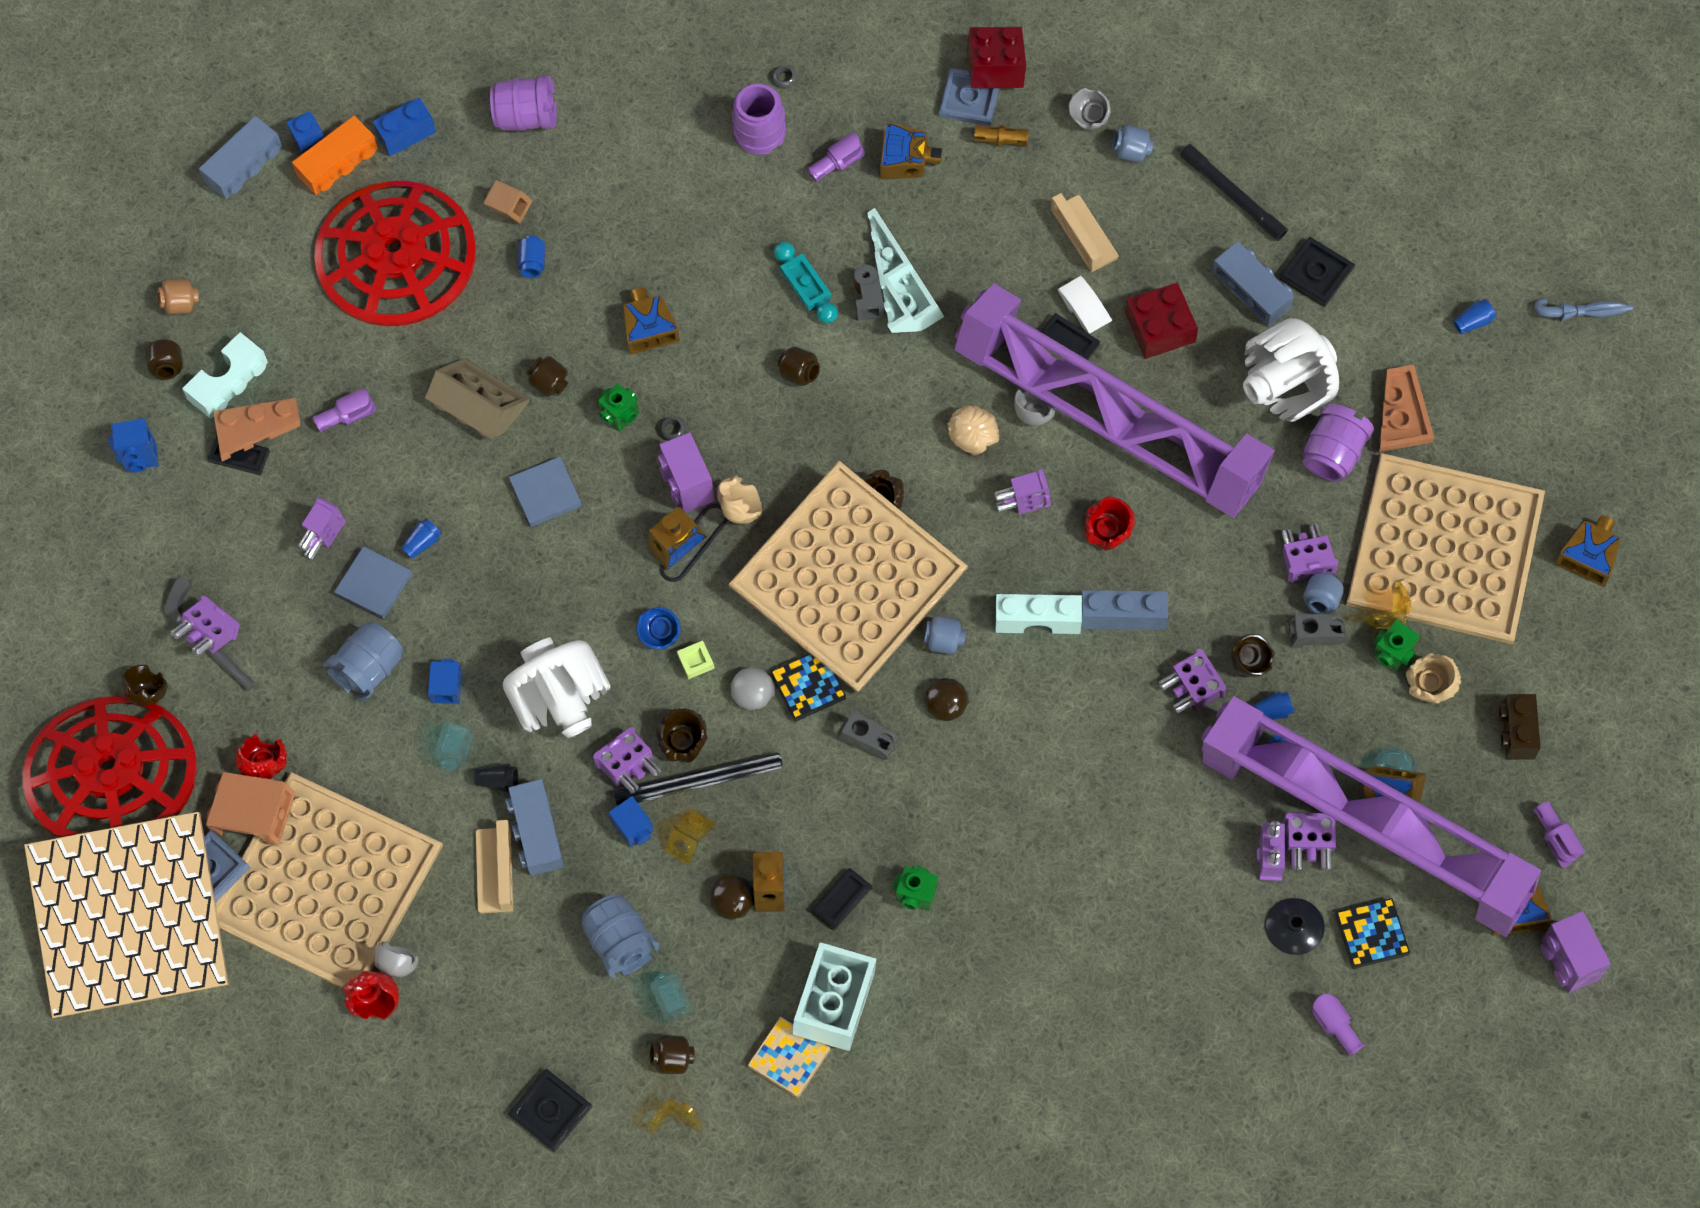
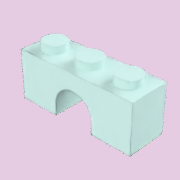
M241 332L221 350L225 362L230 366L229 371L225 375L211 377L201 370L182 388L187 400L210 419L214 416L213 411L225 409L228 402L235 395L241 394L245 390L247 383L254 376H259L265 370L268 363L264 351Z
M996 594V633H1024L1025 628L1035 625L1051 628L1052 634H1080L1082 595Z

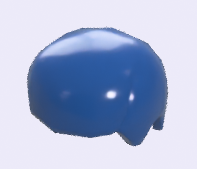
M653 607L640 615L636 630L638 638L647 647L661 650L668 648L678 640L681 626L679 618L670 609Z

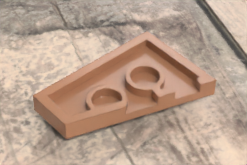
M1414 365L1387 369L1379 452L1433 443L1434 435Z
M296 398L213 411L222 461L231 458L230 454L241 449L246 451L253 448L254 443L265 438L273 439L301 426Z

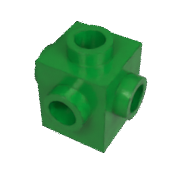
M617 383L614 387L604 390L598 400L599 415L606 424L613 425L620 432L639 415L638 398L631 389H624Z
M1396 620L1388 631L1383 629L1376 637L1374 643L1377 646L1373 655L1376 656L1380 664L1387 668L1392 667L1397 671L1402 664L1407 666L1416 654L1414 648L1417 646L1420 635Z
M914 865L912 868L905 866L902 875L897 873L892 890L896 891V901L900 902L902 907L910 910L920 908L930 911L938 887V875L929 873L926 868Z

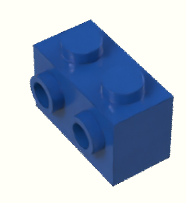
M420 97L403 103L401 107L390 113H384L373 121L377 138L389 157L436 133L433 118Z
M145 418L112 424L113 434L109 435L111 451H115L117 462H122L126 471L137 473L149 467L159 466L156 440Z

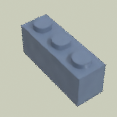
M254 116L199 168L203 181L225 199L232 194L238 193L247 179L257 175L264 163L278 155L282 147L279 135L258 117Z
M1239 241L1214 260L1212 273L1267 327L1292 308L1294 295L1290 287L1284 283L1281 284L1274 277L1273 271L1268 266H1263L1256 259L1253 251L1248 247H1244Z
M1082 591L1081 629L1166 630L1168 621V592Z
M540 779L509 787L511 797L505 799L509 815L515 814L517 824L512 825L516 842L522 841L523 850L518 851L522 868L528 867L531 876L563 868L564 863L543 780Z

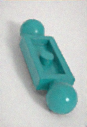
M787 241L779 242L774 248V256L779 262L784 263L780 266V272L808 312L817 307L816 315L820 322L825 324L834 322L838 316V309L833 303L827 302L832 299L831 292L803 253L794 257V246Z

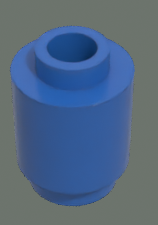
M527 236L519 241L517 267L522 276L527 278L539 277L545 268V242L537 236Z

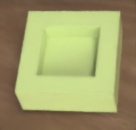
M703 641L677 651V656L688 679L714 669L713 661Z

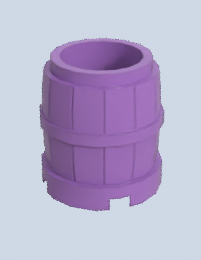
M538 76V79L515 78L492 85L490 89V106L494 126L500 127L501 130L519 131L540 127L543 129L554 128L557 121L556 101L554 102L552 93H555L551 76Z
M751 84L737 94L732 111L734 139L748 153L760 155L772 152V149L783 143L786 136L785 111L779 94L773 88L763 84Z
M1332 403L1328 404L1327 407L1324 406L1318 416L1319 421L1314 430L1309 434L1308 442L1302 455L1303 465L1321 478L1341 482L1349 476L1355 464L1359 461L1365 442L1370 439L1374 431L1372 423L1364 416L1362 420L1354 417L1356 411L1345 406Z

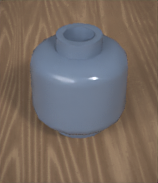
M1124 125L1121 130L1117 129L1114 134L1112 150H1115L1116 156L1120 159L1139 163L1146 155L1150 156L1154 142L1150 140L1148 130Z
M1330 573L1315 574L1307 583L1303 601L1314 614L1333 613L1339 607L1343 595V585L1339 579Z
M936 615L932 621H927L923 643H927L930 651L954 654L958 646H964L966 630L961 629L959 619Z

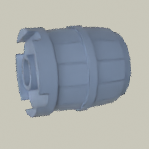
M370 621L368 624H363L349 636L336 654H332L323 665L324 667L330 666L326 672L336 684L347 693L350 690H354L359 694L356 699L365 702L374 693V689L384 679L388 678L391 671L402 659L401 654L404 651L391 633L381 625Z
M612 894L596 901L581 917L582 929L590 942V947L603 961L604 969L612 978H616L615 973L621 971L625 976L639 969L652 959L649 953L653 948L656 952L659 949L658 941L652 933L648 932L641 915L636 912L625 897L619 894Z

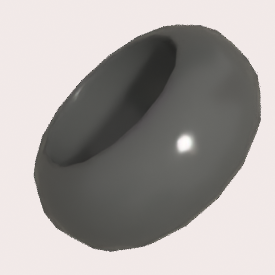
M780 66L773 72L772 79L777 87L786 89L795 84L797 75L793 68ZM783 72L789 73L792 76L788 81H781L777 77Z
M669 417L661 423L660 434L667 441L682 436L685 433V425L679 418ZM669 424L679 425L680 430L676 434H668L665 431L666 426Z

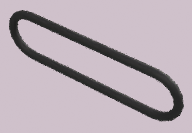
M719 504L708 505L694 522L698 524L709 509H721V506ZM724 517L723 522L679 577H668L664 572L662 564L660 565L661 576L670 582H676L684 578L728 520Z

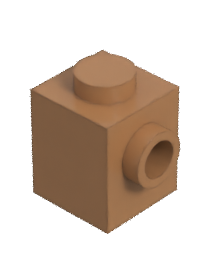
M496 180L493 187L488 191L484 204L495 213L521 224L533 200L522 191Z

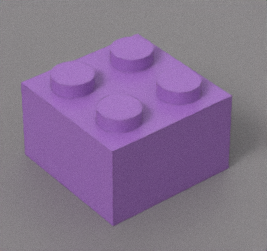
M691 432L659 444L661 455L657 456L660 464L659 470L663 481L669 483L671 489L669 492L674 505H680L686 513L714 502L712 478Z
M1583 911L1551 924L1541 941V950L1544 957L1548 961L1551 960L1556 969L1554 974L1558 984L1561 987L1565 986L1568 993L1599 981L1611 964Z

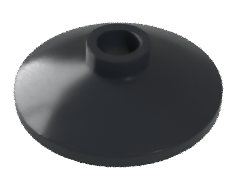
M1290 898L1280 901L1270 910L1266 920V931L1270 941L1277 949L1291 955H1302L1314 950L1320 944L1324 935L1325 924L1320 911L1312 903L1299 898ZM1297 919L1301 922L1302 926L1299 928L1293 927L1291 921Z

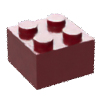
M969 27L967 57L971 88H1024L1027 64L1022 27Z
M1178 282L1127 299L1125 314L1144 359L1196 343L1198 327Z

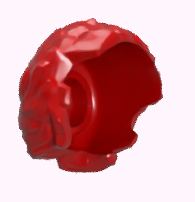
M1108 496L1099 500L1091 508H1088L1086 513L1084 531L1087 541L1094 545H1101V548L1105 551L1119 546L1132 535L1136 520L1134 519L1135 512L1132 511L1129 504L1121 499Z
M254 734L252 738H247L243 745L237 749L236 767L241 775L272 779L286 767L287 752L282 739L275 740V744L272 745L260 740L258 735Z
M361 972L359 975L349 979L342 988L347 997L344 1000L347 1010L353 1016H360L362 1019L377 1017L385 1020L391 1016L398 1006L399 989L397 983L385 973Z

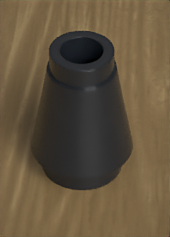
M509 763L476 769L474 773L476 786L509 792V787L518 785L519 781L517 767L511 766Z

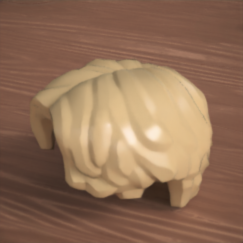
M968 405L959 408L952 414L948 423V435L951 441L963 451L972 455H979L986 450V446L998 443V425L995 417L988 411L976 405Z
M737 475L723 479L717 488V498L723 516L735 524H750V522L757 519L762 513V503L754 485L741 484L740 482L743 479Z
M1430 653L1417 659L1406 671V678L1411 686L1409 694L1429 703L1436 704L1454 697L1461 684V675L1456 663L1445 655Z

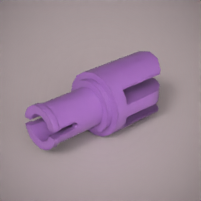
M855 133L848 134L826 149L827 156L807 169L816 182L834 169L837 171L844 170L865 155L858 135Z
M361 388L336 400L335 407L313 416V419L320 432L340 422L349 425L376 411V405L366 389Z
M1549 801L1542 803L1533 810L1546 830L1544 840L1561 867L1566 868L1585 853V849L1569 823H1561Z
M1331 994L1319 996L1312 1006V1013L1327 1035L1336 1036L1350 1057L1365 1046L1349 1025L1351 1023L1350 1015L1336 997Z

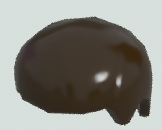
M1247 634L1234 643L1231 651V661L1235 670L1243 676L1259 677L1273 668L1272 661L1275 653L1266 639L1260 635Z
M148 665L132 666L125 670L122 676L125 696L135 704L152 705L163 699L168 686L162 673L153 674Z
M942 678L933 682L925 696L928 712L937 720L951 721L963 715L969 703L965 687L957 680Z
M737 875L722 877L716 882L710 893L712 908L719 916L729 920L746 916L755 905L754 887L747 879Z

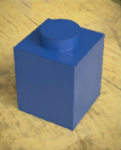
M311 111L287 121L291 138L301 155L324 138L322 130Z
M440 659L439 662L431 661L428 687L431 703L460 704L462 684L460 663L452 659Z
M633 796L608 812L610 821L629 847L645 843L652 836L651 833L654 832L651 820Z

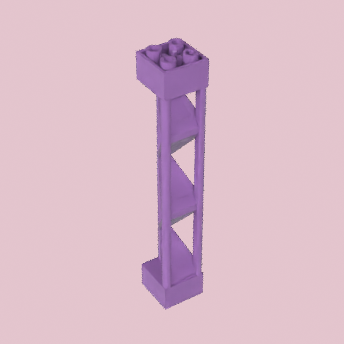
M995 283L987 291L982 290L977 296L975 303L972 306L968 305L961 315L963 323L955 334L957 343L954 350L981 367L983 365L1106 438L1204 497L1207 503L1235 518L1260 487L1275 452L1274 449L1247 433L1235 448L1016 318L1021 299ZM1005 341L1015 371L991 357ZM1043 347L1060 356L1061 358L1065 359L1066 361L1054 358ZM1076 383L1095 394L1105 425L1047 390ZM1133 401L1144 406L1145 408L1149 409L1155 414L1141 410ZM1167 437L1186 449L1195 479L1137 444Z
M1233 696L1229 704L1223 703L1216 716L1218 720L1214 726L1209 725L1201 738L1203 741L1201 751L1203 752L1204 764L1233 780L1241 766L1437 877L1477 900L1479 906L1475 920L1507 938L1536 891L1541 874L1539 868L1512 853L1503 851L1270 719L1263 712ZM1263 727L1287 740L1255 746L1262 736ZM1329 765L1383 796L1348 801ZM1427 820L1479 849L1482 853L1446 857Z

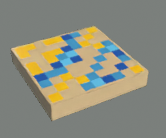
M780 1017L748 1064V1068L798 1099L830 1052V1047L820 1042L793 1035V1024Z

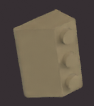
M464 358L436 370L425 397L434 403L437 409L447 411L455 416L456 420L460 423L470 425L478 430L481 436L491 439L504 434L530 400L525 395Z

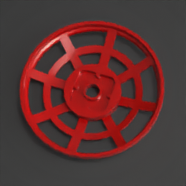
M387 181L356 191L346 197L332 210L319 231L315 244L314 260L316 273L323 290L341 311L368 324L404 326L433 317L458 298L465 289L474 269L476 243L468 217L461 207L448 195L423 183ZM387 188H413L408 198L392 197L374 201L370 195L374 191ZM424 191L434 194L453 208L457 215L441 219L432 208L419 202V199ZM356 199H361L364 207L351 216L343 229L329 227L340 211ZM404 205L399 216L384 218L379 210L383 206ZM416 208L427 214L434 222L419 227L410 218ZM367 213L370 214L374 223L365 232L351 230L360 218ZM459 225L464 227L467 240V253L464 263L449 257L450 237L448 228ZM440 232L442 239L441 253L427 249L425 236ZM324 238L339 239L337 255L340 268L326 276L322 261ZM346 241L360 242L362 254L347 262L345 253ZM392 243L401 245L400 249L396 252L388 251L387 247ZM424 260L436 263L435 267L426 277L420 281L417 279L414 271L421 266ZM366 265L376 274L373 285L371 286L360 280L353 272ZM445 267L459 272L460 275L452 287L438 300L430 304L424 289L440 276ZM346 277L357 289L369 294L365 310L346 301L335 291L332 285ZM404 277L409 285L399 289H383L386 278L396 279ZM414 295L420 307L418 310L402 314L376 313L380 298L397 299Z
M123 696L97 698L67 709L41 730L25 758L23 790L26 802L34 818L54 837L61 838L81 834L66 829L74 814L91 819H109L111 828L123 826L121 816L140 809L151 799H154L166 808L153 820L178 816L191 796L197 776L196 753L192 739L183 724L173 714L157 704L138 705L151 709L141 719L127 714H107L106 705L109 704L138 705ZM88 709H95V716L77 723L65 733L54 730L70 717ZM161 716H164L177 729L185 748L167 749L162 736L151 724ZM108 721H122L133 724V726L124 735L109 733ZM96 724L97 735L89 738L84 743L72 737L80 730ZM145 731L154 740L158 749L140 751L134 740ZM44 739L56 742L49 755L47 772L31 778L32 761ZM64 746L76 752L71 765L56 769L57 758ZM187 759L184 781L178 794L172 799L160 790L168 773L169 760ZM106 761L115 762L114 767L111 769L103 770L100 768ZM159 761L158 772L152 783L141 777L144 767L143 762ZM70 776L75 777L79 788L71 799L61 790L57 780ZM49 783L54 797L65 807L56 822L51 820L39 807L32 789ZM134 786L144 792L132 802L119 806L118 796L128 792ZM89 794L97 798H106L108 809H93L84 807L81 804Z

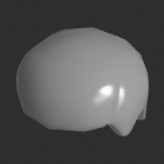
M1082 88L1072 95L1068 104L1069 115L1074 123L1084 129L1094 130L1103 127L1111 115L1110 101L1099 90Z
M1019 389L1016 392L1014 409L1017 418L1026 425H1042L1054 417L1056 408L1027 391L1021 392Z
M755 667L739 671L730 685L732 699L739 707L747 710L765 707L775 695L774 680L766 671Z
M379 941L376 942L373 957L375 967L392 978L404 977L414 972L418 964L417 955L415 956L408 949L390 946L388 942H384L383 945Z

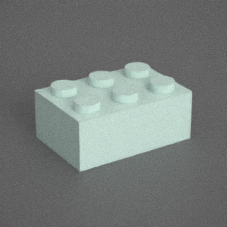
M820 942L794 1018L793 1035L850 1051L875 974L876 958Z

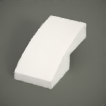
M1082 276L1057 289L1071 313L1074 312L1082 328L1088 334L1112 321L1101 301Z

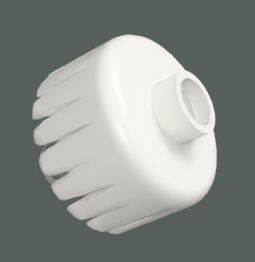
M1295 318L1286 319L1253 337L1246 343L1245 355H1250L1245 359L1246 367L1253 364L1256 365L1248 371V376L1243 382L1245 394L1254 404L1270 405L1277 402L1270 408V411L1275 415L1281 414L1279 416L1281 420L1294 422L1327 404L1337 395L1339 390V374L1336 366V352L1330 341L1323 335H1319L1306 322ZM1305 382L1310 391L1289 398H1276Z
M550 637L538 641L521 651L520 654L525 663L506 676L503 681V689L523 729L532 732V728L534 730L540 729L538 720L543 726H547V707L556 725H562L564 729L562 734L567 738H571L589 729L592 726L591 718H587L585 715L588 711L585 703L590 704L589 695L596 700L600 696L599 691L604 695L610 689V684L591 646L585 641L576 640L555 647Z

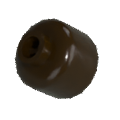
M160 339L151 343L146 349L147 369L152 376L161 380H169L181 372L183 368L180 346L176 342Z
M799 347L789 348L780 355L778 360L781 377L799 386H806L814 382L820 372L817 356Z
M547 356L544 359L539 357L527 372L529 384L545 397H550L554 393L560 395L569 383L565 380L568 375L567 369L551 356Z
M663 1035L659 1036L655 1043H651L650 1064L655 1066L659 1074H683L686 1072L688 1065L694 1063L695 1050L693 1046H689L685 1036Z

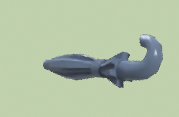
M1543 298L1534 304V309L1538 315L1543 317H1560L1561 321L1575 315L1606 317L1626 313V311H1633L1632 304L1626 305L1625 303L1600 301L1585 306H1573L1562 302L1560 306L1545 307L1547 305V298Z

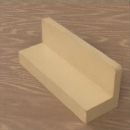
M1062 193L1052 197L1051 211L1091 273L1118 259V253L1079 195L1069 200H1066Z
M508 820L496 821V828L476 830L478 911L481 914L513 911L511 828Z

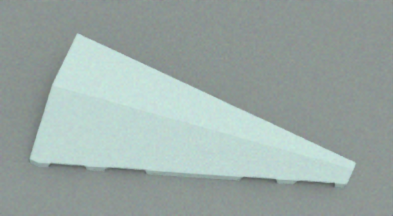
M874 208L867 214L871 224V236L875 246L874 253L880 286L883 290L888 328L892 333L922 331L942 319L944 315Z

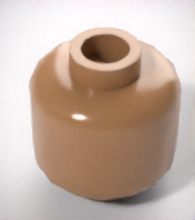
M188 279L165 280L162 283V287L157 288L159 308H164V311L169 315L190 313L193 310L194 303L199 302L197 287H192Z

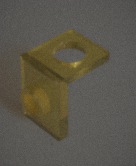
M1395 582L1391 613H1365V620L1375 629L1390 628L1396 620L1405 625L1406 616L1411 610L1409 592L1401 582ZM1377 619H1382V620H1386V621H1389V622H1378V621H1376V620H1377Z
M691 809L674 825L665 848V853L689 865L699 841L714 828L716 822ZM675 841H684L688 846V853L683 854L677 851Z
M671 1098L666 1101L648 1124L649 1133L653 1135L672 1112L699 1133L703 1129L702 1122L695 1117L697 1113L694 1109L684 1102L679 1105Z

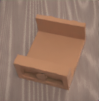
M223 772L221 780L215 788V798L212 807L206 815V826L218 836H222L223 831L227 830L262 837L268 844L279 846L296 792L283 781Z

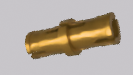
M975 125L974 142L997 143L998 146H1003V144L1027 146L1029 129L1005 128V125H999V127Z

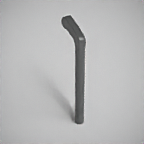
M178 578L175 581L164 608L165 614L178 626L182 618L180 604L192 587V582L186 578ZM208 649L205 650L247 691H250L256 683L220 649L215 653H211Z

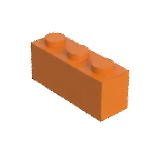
M354 115L295 159L292 165L296 176L316 196L321 191L330 189L333 183L341 176L350 174L354 167L362 160L371 158L378 147L374 135Z

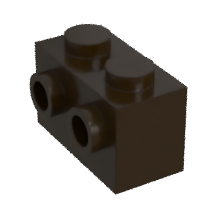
M1507 694L1503 704L1499 705V720L1503 721L1504 731L1501 732V746L1505 748L1506 760H1535L1541 748L1536 694Z

